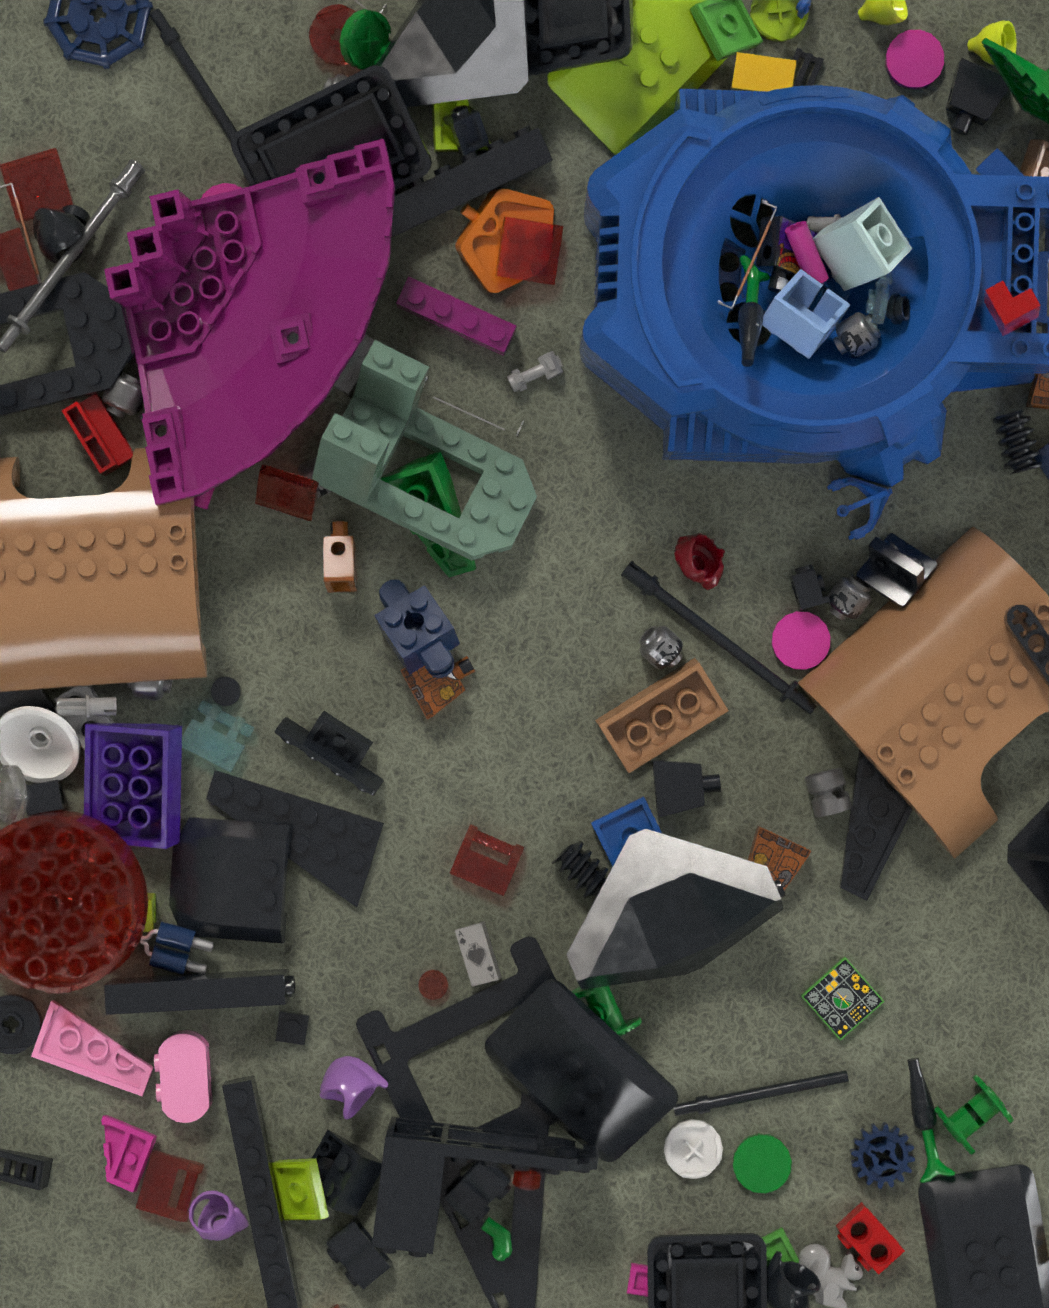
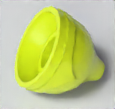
M866 0L858 10V15L862 21L867 20L880 25H892L906 20L908 10L905 0Z
M1002 20L985 26L977 36L968 40L967 44L970 52L977 54L986 63L994 65L981 42L984 38H987L1016 54L1017 39L1015 28L1010 21Z

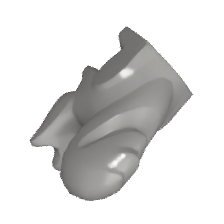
M810 1244L803 1248L799 1254L798 1263L813 1271L821 1283L819 1291L813 1294L815 1301L829 1307L847 1308V1303L842 1298L843 1292L845 1290L856 1291L857 1287L849 1280H859L863 1276V1271L860 1265L853 1259V1254L847 1251L839 1268L831 1266V1255L825 1246ZM810 1284V1285H809V1286H810V1289H813V1288L816 1287L815 1284Z

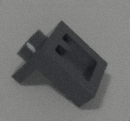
M461 105L453 108L450 111L451 114L443 117L444 123L451 127L461 155L465 156L490 144L479 111L470 106Z

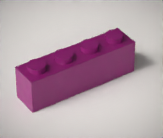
M409 276L396 302L397 308L502 356H505L517 330L516 325Z

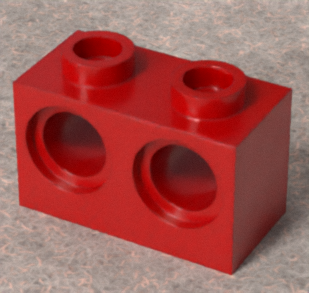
M862 1202L836 1225L840 1232L837 1235L838 1239L848 1250L852 1246L860 1254L857 1260L868 1272L873 1268L879 1275L905 1252L901 1244ZM855 1223H864L865 1230L862 1234H851V1227ZM875 1245H884L885 1251L880 1257L871 1256V1249Z

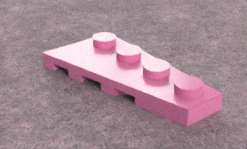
M55 1000L50 1002L31 1057L139 1096L144 1095L154 1068Z

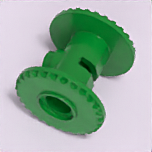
M579 986L571 991L579 999L584 997L588 1007L619 1036L635 1029L642 1022L640 1017L624 1020L609 986L582 990Z
M977 1075L973 1076L972 1079L981 1091L952 1115L947 1117L938 1106L934 1109L946 1129L971 1155L975 1153V1150L966 1139L1000 1112L1010 1124L1014 1121L999 1097Z

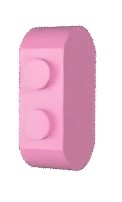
M183 1030L170 1035L162 1043L158 1050L159 1054L154 1055L155 1072H160V1084H156L157 1102L161 1101L162 1111L176 1122L189 1123L201 1118L212 1104L209 1043L202 1035L194 1031Z

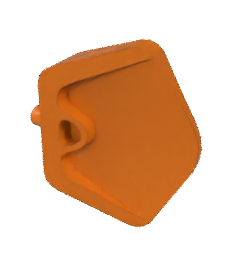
M494 189L487 194L477 210L469 204L464 205L460 213L470 221L456 241V250L487 292L499 293L534 276L546 266L551 252L554 208L550 201L510 189Z

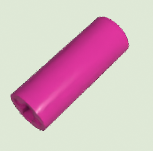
M806 221L797 222L787 227L785 233L800 269L818 282H825L829 277Z

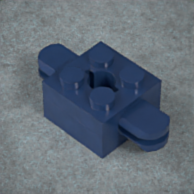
M396 579L385 582L379 590L380 599L385 609L375 614L374 617L381 633L409 675L425 666L430 675L435 678L448 676L454 669V659L450 650L460 645L454 627L425 585L410 593L400 580Z

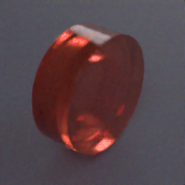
M428 970L420 977L419 991L427 999H439L444 996L448 989L447 977L439 970Z

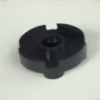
M7 994L0 996V1053H21L33 1045L38 1038L42 1027L40 1011L32 1000L22 995ZM9 1016H13L16 1021H19V1026L15 1028V1032H10L9 1027H4V1021H8Z

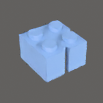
M800 269L775 296L763 315L762 326L809 359L835 330L850 304L830 289H827L814 311H810L808 308L823 284Z

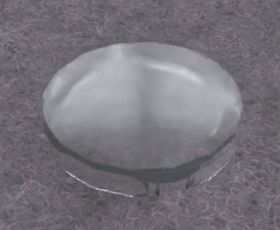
M2 765L0 768V819L3 822H7L6 824L20 823L25 815L27 806L25 777L17 765Z

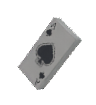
M485 921L456 929V937L471 986L502 978Z

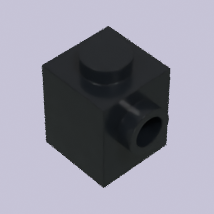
M60 780L22 786L23 793H19L21 810H26L27 816L66 810Z

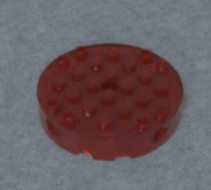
M50 811L36 814L1 829L0 973L24 988L60 994L88 987L119 969L136 949L145 928L148 912V893L143 871L128 844L118 833L103 822L91 816L72 811ZM55 897H57L59 907L55 903Z

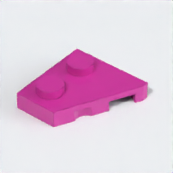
M103 1115L101 1122L105 1130L106 1143H103L104 1156L107 1159L105 1167L106 1181L130 1192H136L157 1136L116 1118Z

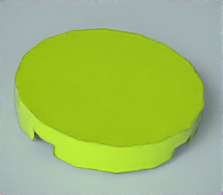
M753 0L750 17L762 37L770 41L784 42L793 39L802 32L808 21L809 12L802 19L797 17L798 11L796 6L799 0Z

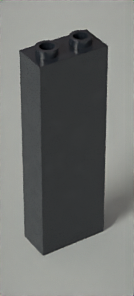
M289 969L113 978L104 985L106 1015L286 1005L290 997H293V993H295V976H289Z

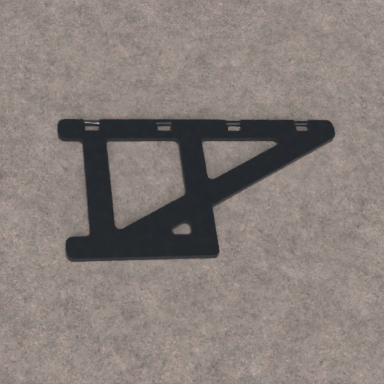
M527 936L511 945L510 952L518 968V972L515 975L395 1032L390 1029L385 1016L379 1010H373L358 1018L356 1022L358 1032L370 1053L378 1073L388 1082L386 1090L400 1118L435 1122L408 1066L410 1058L520 1006L543 982L551 979L556 980L536 938ZM384 1043L391 1059L382 1064L375 1047ZM522 1092L519 1107L478 1127L548 1136L549 1126L556 1122ZM446 1156L440 1202L491 1307L500 1308L493 1294L503 1291L510 1305L506 1308H535L545 1173L542 1172V1168L530 1167L529 1171L516 1170L511 1228L512 1253L504 1261H497L492 1256L494 1243L490 1235L480 1229L484 1223L483 1220L478 1221L475 1218L470 1224L461 1228L454 1213L456 1210L444 1199L445 1193L461 1178V1168L477 1160L469 1159V1163H456L451 1161V1157Z

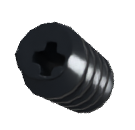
M1024 410L993 418V423L1003 425L995 433L997 435H1005V438L1000 440L998 445L1008 447L1007 450L1001 453V457L1011 459L1004 464V469L1014 471L1011 474L1042 466V462L1032 460L1040 453L1029 448L1037 443V440L1027 438V435L1032 433L1034 428L1024 427V424L1031 420V416L1021 414Z
M579 841L570 844L551 863L562 862L559 869L560 873L566 870L571 871L567 880L578 879L575 886L576 890L583 887L587 888L583 897L586 899L594 896L592 906L607 879L605 876L608 869L605 866L597 870L600 860L595 858L589 861L592 852L590 849L580 852L584 843Z

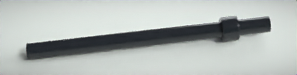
M159 8L152 11L150 17L161 32L160 38L166 47L170 46L231 142L233 135L238 131L180 42L181 36L175 27L169 25Z
M844 1070L708 1097L707 1095L695 1097L696 1100L676 1104L673 1109L675 1116L694 1112L704 1114L711 1112L710 1109L845 1083L849 1082L847 1071Z

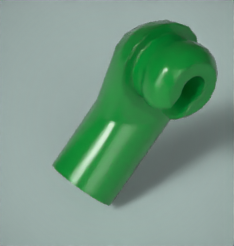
M488 1216L480 1229L493 1237L494 1250L492 1251V1256L497 1261H504L512 1253L511 1234L505 1227Z

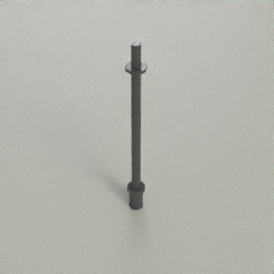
M130 159L117 179L113 178L109 183L111 192L84 226L83 236L67 249L17 317L13 315L8 316L7 321L11 326L0 339L1 352L6 353L20 333L29 334L31 330L27 323L120 199L129 198L132 194V187L141 175L145 173V169L137 161Z

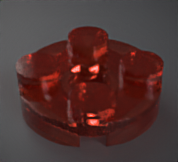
M342 4L330 5L320 10L309 29V39L315 54L325 63L336 66L348 65V63L345 62L341 54L340 42L332 40L331 36L335 34L334 29L340 28L342 31L347 19L354 12H357Z

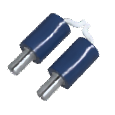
M162 921L159 930H151L147 936H142L140 941L145 946V953L151 957L149 966L183 975L185 970L205 974L207 965L188 960L189 954L156 944L153 952H150L149 944L146 940H149L153 934H157L155 943L190 952L191 947L211 952L213 942L196 938V931Z

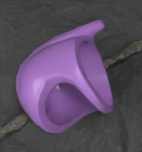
M344 1056L334 1060L326 1070L320 1086V1097L325 1100L343 1102V1117L348 1120L368 1101L376 1087L380 1086L386 1089L388 1082L370 1065L359 1058Z
M218 1191L203 1192L192 1201L189 1208L190 1222L204 1240L220 1241L228 1239L249 1226L247 1216L230 1197ZM209 1199L199 1216L197 1227L193 1219L194 1209L200 1201ZM218 1216H225V1217H226V1218H223V1219L214 1221L215 1218H217Z

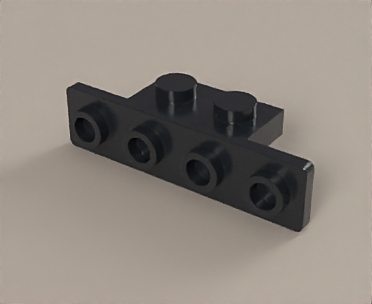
M326 711L321 713L311 731L306 730L288 717H285L275 730V734L280 736L284 742L296 746L305 752L310 759L324 764L335 775L344 777L352 782L362 792L374 796L384 782L383 778L360 764L373 742Z

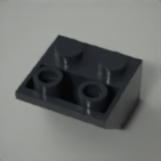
M327 1129L311 1158H316L326 1204L333 1210L357 1216L381 1173L382 1162L370 1152Z

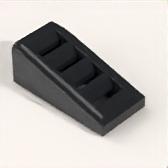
M0 1148V1158H5L3 1173L0 1172V1181L35 1190H42L48 1187L53 1158ZM12 1160L16 1161L14 1175L10 1174ZM24 1163L28 1164L26 1177L22 1176ZM37 1166L36 1177L34 1179L35 1169Z

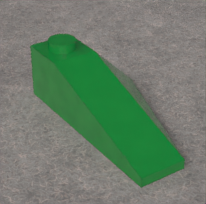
M984 38L981 43L1019 107L1028 114L1049 124V69L1044 71L1005 47Z
M441 451L415 459L380 478V480L457 518L461 516L453 481ZM411 531L413 535L416 534L425 544L427 552L448 577L470 572L477 568L475 560L471 561Z

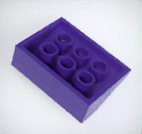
M133 723L85 724L83 841L167 849L180 843L182 726Z

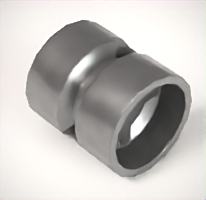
M842 768L830 769L805 777L808 792L814 795L811 803L816 818L840 813L852 808L849 793L842 788L846 784Z

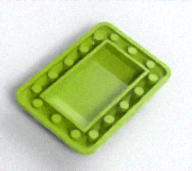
M633 0V46L631 52L625 58L548 73L547 83L550 89L614 155H617L674 114L679 89H698L727 59L716 60L690 11L692 6L706 0Z

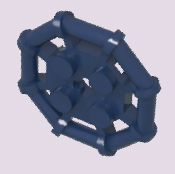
M50 0L47 16L43 19V22L63 51L65 59L68 61L71 59L103 66L104 69H110V65L136 49L143 48L150 11L154 8L153 2L149 0H135L137 4L129 6L125 0H71L68 14L59 17L62 0ZM98 7H102V11L106 13V18H100L99 22H95L91 12L92 10H97ZM131 13H138L134 31L131 34L126 31L129 16ZM70 23L77 35L73 43L70 42L60 25ZM121 36L128 40L108 52L107 45L111 41ZM83 42L100 46L101 54L79 48Z

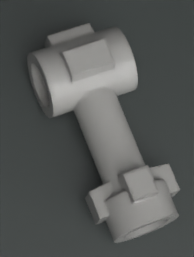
M551 351L537 358L540 363L539 365L520 373L518 368L511 371L512 374L508 375L507 379L513 391L520 390L522 392L526 390V383L543 375L546 376L547 380H550L562 374L563 370L561 367L563 365L559 356H555L554 351Z

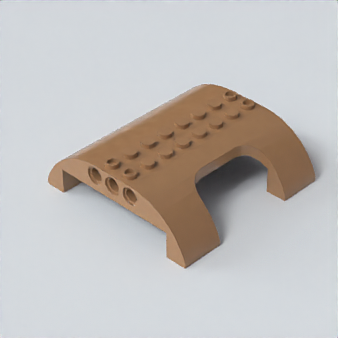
M135 448L129 475L124 483L114 491L101 495L35 499L20 494L15 488L20 487L19 457L0 458V692L207 677L206 648L201 639L194 497L163 505H155L149 479L151 472L145 448Z
M971 527L935 559L938 565L936 570L904 608L891 601L887 602L798 682V685L811 700L824 709L935 833V838L954 859L998 821L997 815L981 790V775L985 765L1035 718L1045 712H1049V687L1004 622V615L1009 607L1024 605L1034 613L1049 635V596L1008 553L975 527ZM1016 610L1013 612L1015 618L1012 620V623L1021 624L1025 630L1019 633L1021 637L1028 631L1035 629L1033 624L1031 627H1027L1023 622V618L1026 617L1024 612L1017 613ZM1034 634L1029 638L1028 646L1032 651L1039 652L1044 647V640L1040 635ZM1049 661L1046 663V666H1045V670H1046V672H1047L1048 675H1049Z

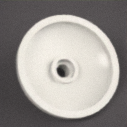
M24 706L12 709L0 718V761L10 772L22 779L36 783L62 780L73 772L80 759V742L74 729L61 716L44 708Z

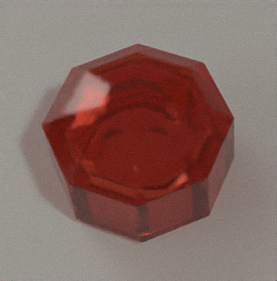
M514 1170L512 1184L515 1187L526 1191L539 1189L541 1174L533 1170Z

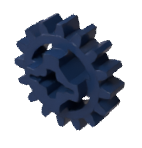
M883 1122L881 1129H878L872 1123L871 1132L869 1133L862 1128L860 1131L863 1138L853 1139L854 1143L858 1146L857 1149H850V1154L857 1157L851 1161V1165L853 1167H860L856 1172L857 1176L861 1178L867 1175L865 1179L866 1184L870 1185L875 1180L877 1187L882 1189L884 1182H887L891 1188L894 1187L893 1180L896 1178L904 1182L902 1173L904 1171L911 1173L912 1170L907 1164L908 1162L915 1161V1157L908 1154V1152L914 1149V1146L910 1143L905 1144L909 1138L907 1134L903 1133L898 1136L899 1127L895 1125L890 1131L886 1122ZM884 1136L882 1141L870 1142L874 1138ZM897 1142L901 1148V1159L896 1156L894 1151ZM886 1149V1153L889 1155L892 1161L889 1159L886 1160L882 1158L879 1162V1158L876 1156L873 1150L875 1152L879 1151L880 1153H883ZM864 1152L869 1155L871 1160L868 1169L863 1160ZM891 1168L894 1169L890 1173L882 1174L884 1170Z

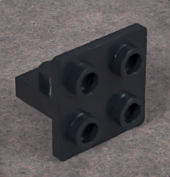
M890 533L884 541L875 536L870 542L869 559L856 573V577L891 602L904 608L936 570L938 565L935 560L895 534Z

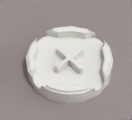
M690 1119L679 1122L670 1130L665 1138L664 1153L666 1161L672 1170L683 1178L698 1179L706 1177L712 1173L722 1159L723 1146L719 1134L713 1126L702 1120Z

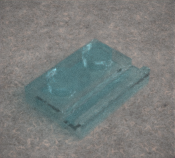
M891 272L878 278L879 282H876L874 290H868L865 307L866 313H870L871 323L884 324L889 299L888 284H892Z

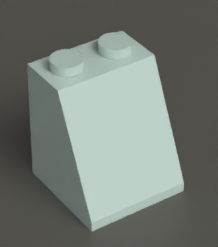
M880 197L823 228L813 238L820 257L824 259L831 270L832 277L840 284L844 291L890 273L912 250L909 242Z

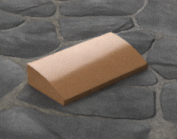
M693 658L595 721L627 772L631 773L728 712V709L700 663Z

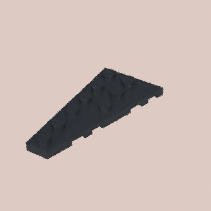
M859 750L839 887L867 901L913 809Z
M218 770L214 771L206 797L207 800L238 821L293 824L291 854L288 855V858L355 907H358L384 825L383 822Z

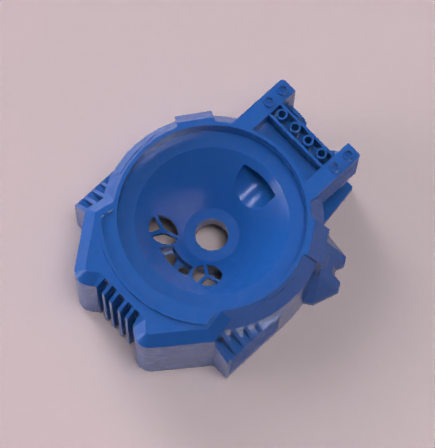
M823 85L794 86L768 92L679 89L674 114L598 167L589 178L584 207V221L597 242L595 260H597L595 276L597 278L594 288V295H596L594 310L584 322L579 348L580 357L590 371L663 429L662 460L787 464L820 463L838 460L846 474L890 488L903 480L904 465L914 459L924 464H929L941 456L947 413L942 401L950 393L1025 385L1034 380V374L1049 373V317L1047 316L1049 177L971 174L965 162L952 148L951 129L940 121L935 122L915 108V103L904 95L882 99L866 92ZM744 196H756L751 216L732 209L735 203ZM880 197L909 242L912 250L890 273L846 291L836 281L834 286V293L850 304L840 322L858 312L865 316L870 314L881 333V336L878 337L877 347L859 358H852L847 352L842 355L833 338L838 336L835 328L808 359L778 336L771 333L766 343L756 347L754 364L750 367L743 366L741 364V344L729 332V330L739 329L738 322L727 323V316L729 312L746 303L747 279L733 309L718 304L717 301L719 300L723 304L732 307L734 300L729 302L723 301L720 285L729 282L734 284L739 290L745 276L740 257L745 255L752 260L757 247H748L735 237L731 229L730 217L750 225L758 242L760 229L756 223L761 199L777 207L774 216H782L796 223L806 221L807 223L809 216L834 217L835 214H839L841 217H844ZM1045 231L1044 251L1039 252V236ZM730 252L738 257L739 267L737 270L725 272L721 269L719 260L724 253ZM758 268L759 271L768 273L769 276L771 277V273L766 272V271H764V270ZM770 279L759 283L758 304L762 307L764 314L778 294L768 290ZM1001 281L1005 282L1012 297L1031 288L1041 305L1038 318L1004 336L984 303L985 290ZM899 293L901 296H907L909 299L910 317L907 321L894 325L891 319H888L886 316L885 304L892 294ZM1036 326H1042V333H1036Z

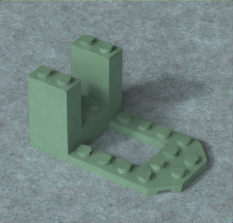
M375 340L362 362L355 393L343 416L336 413L333 415L321 437L311 481L471 561L493 552L499 551L500 553L510 550L537 498L523 460L417 408L429 366ZM403 436L435 452L441 451L443 456L481 474L460 518L380 480Z

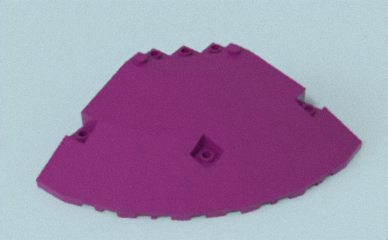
M384 139L354 146L355 149L328 155L327 159L300 165V167L295 168L296 172L213 196L191 201L179 189L149 196L156 226L127 232L133 262L106 268L104 272L110 299L125 307L134 346L145 413L142 414V423L147 442L145 449L151 472L149 479L155 505L158 506L201 496L269 457L324 402L366 333L390 264L395 182ZM318 174L325 176L321 184L315 183V177ZM298 334V341L295 344H291L289 342L290 335ZM165 426L167 429L166 434L159 437L157 433L158 428Z

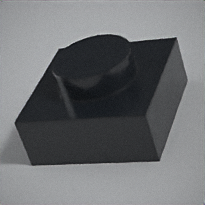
M280 1010L275 1041L305 1045L309 1015Z

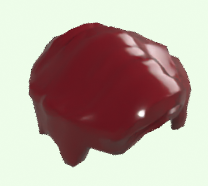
M701 533L679 537L674 555L685 577L700 583L706 590H710L718 585L723 575L724 565L722 558L725 550L718 548L713 539Z

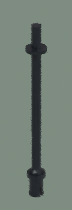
M631 561L622 572L621 576L642 590L640 593L643 596L656 597L782 693L780 702L783 703L788 698L809 715L817 707V705L795 689L798 684L796 680L792 681L789 685L660 587V582L657 581L659 578L656 575L652 577L636 565L634 561Z

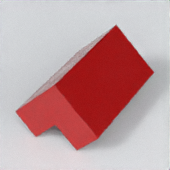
M1004 281L985 290L984 303L1003 336L1038 318L1041 305L1031 288L1015 297H1012Z
M97 393L82 402L76 401L61 410L100 474L107 476L132 460V448Z

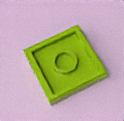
M316 1158L288 1159L272 1162L284 1220H322L329 1217Z

